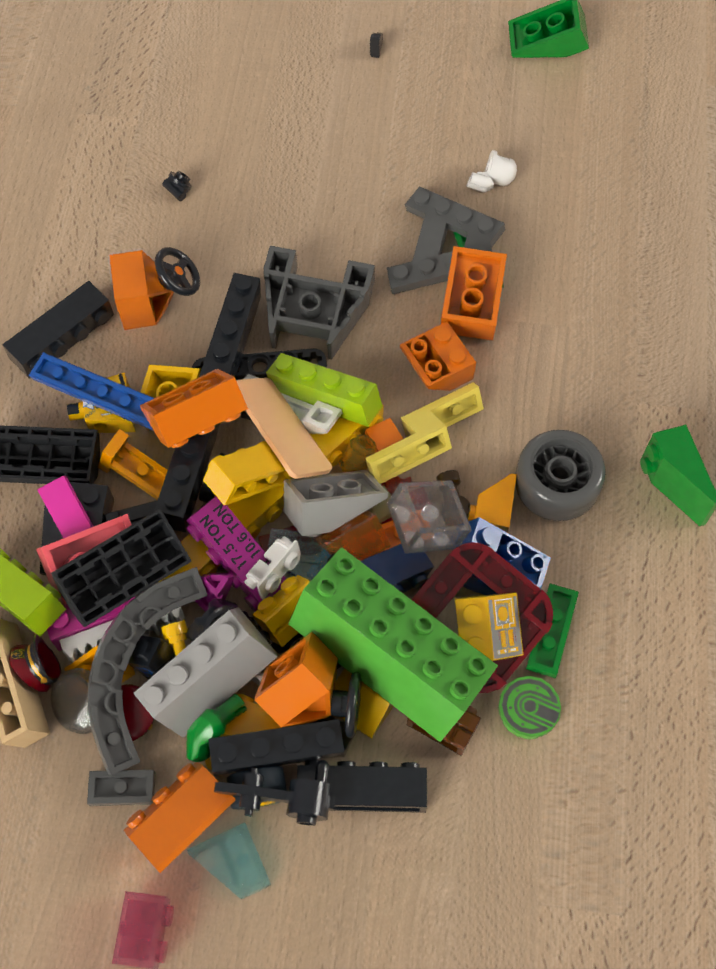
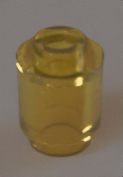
M362 434L351 439L339 460V466L342 471L367 470L368 466L365 458L376 453L375 441Z

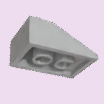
M367 470L298 479H284V513L301 536L317 537L322 533L332 532L388 498V492Z

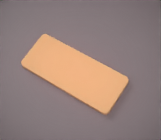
M271 379L236 380L248 407L245 411L290 477L294 479L328 474L331 471L332 465Z

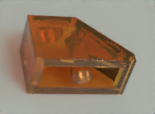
M368 510L334 531L324 533L315 539L317 544L328 552L336 553L342 547L359 560H364L381 553L391 546L378 517Z

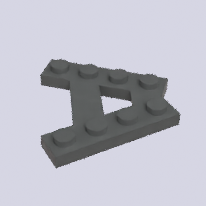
M419 186L405 203L406 211L424 220L413 260L387 267L392 294L448 281L453 251L442 254L448 230L466 237L464 248L492 252L493 245L506 230L505 223Z

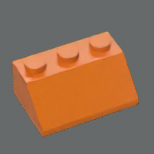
M215 369L140 405L143 414L160 442L168 448L171 446L172 448L183 446L189 441L188 438L196 434H207L215 429L214 425L222 421L230 422L236 420L241 416V412L248 409L235 377L219 369Z
M195 762L193 765L189 763L184 766L176 775L178 779L169 788L164 786L156 792L151 799L153 803L144 811L138 810L128 819L126 823L128 826L123 830L159 873L236 800L232 795L214 792L215 782L219 781L199 762Z

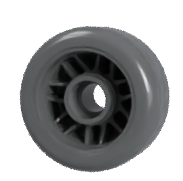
M569 430L547 431L531 439L522 450L515 472L517 474L515 486L523 504L534 514L552 521L576 519L593 507L601 493L606 476L604 459L598 448L588 438L579 433Z

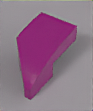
M231 573L204 574L201 576V580L207 596L195 600V602L206 612L212 599L225 600L232 586L234 576Z

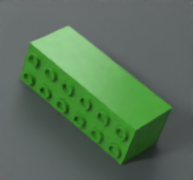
M342 547L303 589L288 625L304 637L313 632L338 658V663L352 674L354 672L360 673L364 684L439 742L443 740L465 713L498 667L492 660Z

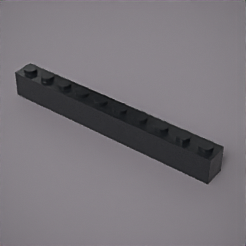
M233 273L199 377L219 369L236 378L261 299L260 278ZM221 422L214 425L215 429L204 435L196 434L188 438L189 441L174 450L154 512L158 509L162 510L173 530L187 532L189 524L186 520L192 516Z

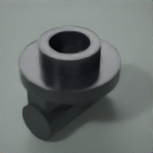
M179 170L176 173L171 171L168 175L169 177L163 181L162 185L178 201H183L188 190L192 188V185L189 183L191 179Z

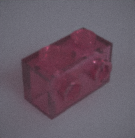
M125 891L112 964L141 969H158L159 963L165 962L168 942L163 941L165 928L171 927L174 914V906L170 905L169 898L161 895Z

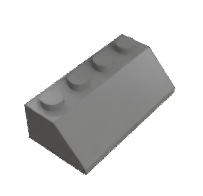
M237 607L228 610L138 688L134 695L155 720L181 737H185L187 730L200 714L206 709H216L274 661L278 654L242 610Z

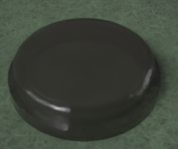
M73 668L63 672L54 683L50 696L51 707L57 721L64 728L75 733L87 734L92 732L87 696L90 671L84 668Z

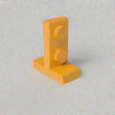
M119 429L102 451L98 467L107 474L111 469L158 500L168 470L127 442L129 435Z

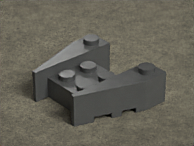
M270 246L263 269L271 347L276 349L280 331L328 340V359H333L370 303L375 283V265L348 260L343 283L297 275L296 250Z

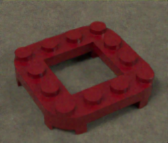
M465 543L456 547L447 555L411 600L437 618L472 574L497 594L517 592L523 655L493 661L498 667L479 692L489 693L495 690L498 691L507 683L506 681L541 638L549 632L553 624V608L550 598L542 589L503 559L492 548L480 543Z

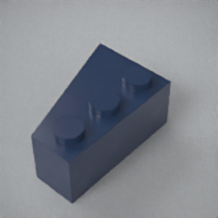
M416 538L361 561L402 593L412 588L417 589L423 586L434 568V565Z

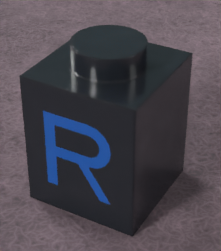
M142 635L135 644L136 646L128 664L147 679H150L175 657L173 647L162 638Z

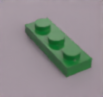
M550 583L546 594L550 598L553 608V624L549 632L541 638L530 652L526 670L556 678L579 592Z

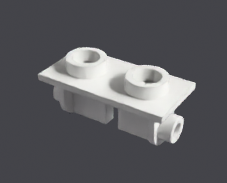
M285 536L281 539L277 538L264 554V557L271 561V563L268 565L259 559L246 574L245 584L251 589L257 586L261 599H264L269 592L273 593L279 587L281 578L288 570L294 569L298 564L301 556L298 541L294 540L292 543Z

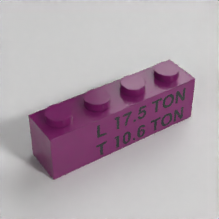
M216 496L186 520L189 524L187 530L197 542L202 540L207 546L208 550L206 553L216 565L221 564L228 573L234 576L232 586L236 589L240 587L247 595L244 600L256 612L259 603L263 599L260 598L257 586L251 589L245 584L246 574L259 559L268 565L271 561L264 557V550L227 505L224 506ZM285 576L281 578L279 587L273 593L269 592L265 598L273 597L281 590V584L286 580Z

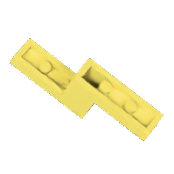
M472 382L401 417L406 438L366 457L370 474L382 484L452 449L447 427L484 409L479 386Z

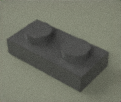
M123 770L112 776H109L107 771H89L87 804L89 806L151 805L153 803L151 799L155 792L154 770Z

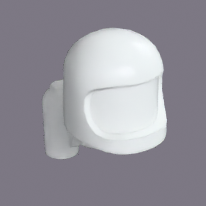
M492 150L485 172H472L467 187L480 192H487L493 189L494 184L499 186L509 185L516 176L517 165L513 159L499 156L497 151Z

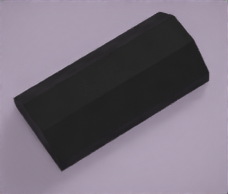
M0 425V482L48 484L50 480L54 481L64 475L67 476L69 482L93 484L97 479L100 462V435L98 430Z
M158 509L53 571L51 575L72 613L82 626L86 627L191 562V559L162 510Z

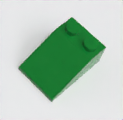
M560 0L508 21L511 55L513 58L568 57L589 49L585 14L579 0Z
M687 425L653 433L640 459L643 473L648 474L651 483L698 526L706 525L716 510V490Z

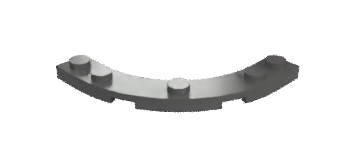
M197 567L160 581L138 594L113 619L98 645L89 676L88 714L96 746L109 776L141 762L125 721L122 699L123 690H121L123 674L126 671L129 659L136 646L135 644L142 634L161 617L183 605L207 596Z

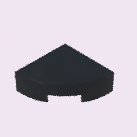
M381 32L371 34V57L379 58L383 42V33Z

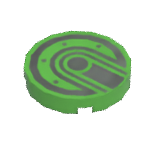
M525 676L518 677L507 684L500 695L498 711L508 731L517 737L530 740L542 737L553 730L560 718L561 703L559 695L552 685L541 678Z

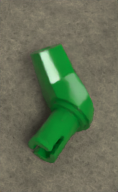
M237 694L232 695L216 709H206L187 730V759L193 762L207 760L210 757L208 739L220 737L225 733L227 724L247 711L246 706H243L245 705L244 701Z

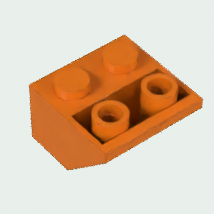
M448 321L400 344V349L428 389L451 391L474 379L476 361Z

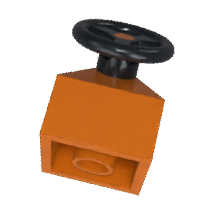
M162 248L157 252L155 262L143 250L109 255L114 299L124 330L157 325L167 309L174 292L182 296H191L199 290L200 275L197 267L185 253L176 248ZM170 255L179 260L172 265L164 262L163 259L165 256ZM185 267L188 268L192 276V285H190L185 276Z
M311 632L265 668L254 700L281 727L314 722L327 718L330 715L345 717V734L347 737L352 738L357 731L362 679L360 673L354 672L350 678L348 691L335 690L338 658Z

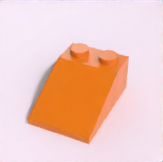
M453 246L441 324L448 321L452 329L459 336L493 341L507 254Z

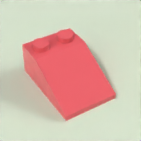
M128 514L37 548V554L50 585L59 592L51 573L131 526ZM61 595L58 600L62 605L67 604Z

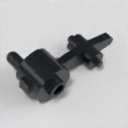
M326 760L317 762L315 780L293 779L290 781L289 791L263 787L264 776L258 774L259 769L250 768V773L243 774L242 784L215 782V793L240 797L239 809L245 810L244 816L252 817L253 811H260L261 800L288 803L286 815L297 819V824L315 826L317 821L328 820L329 810L332 811L335 806L336 796H330L331 784L327 783L329 764Z

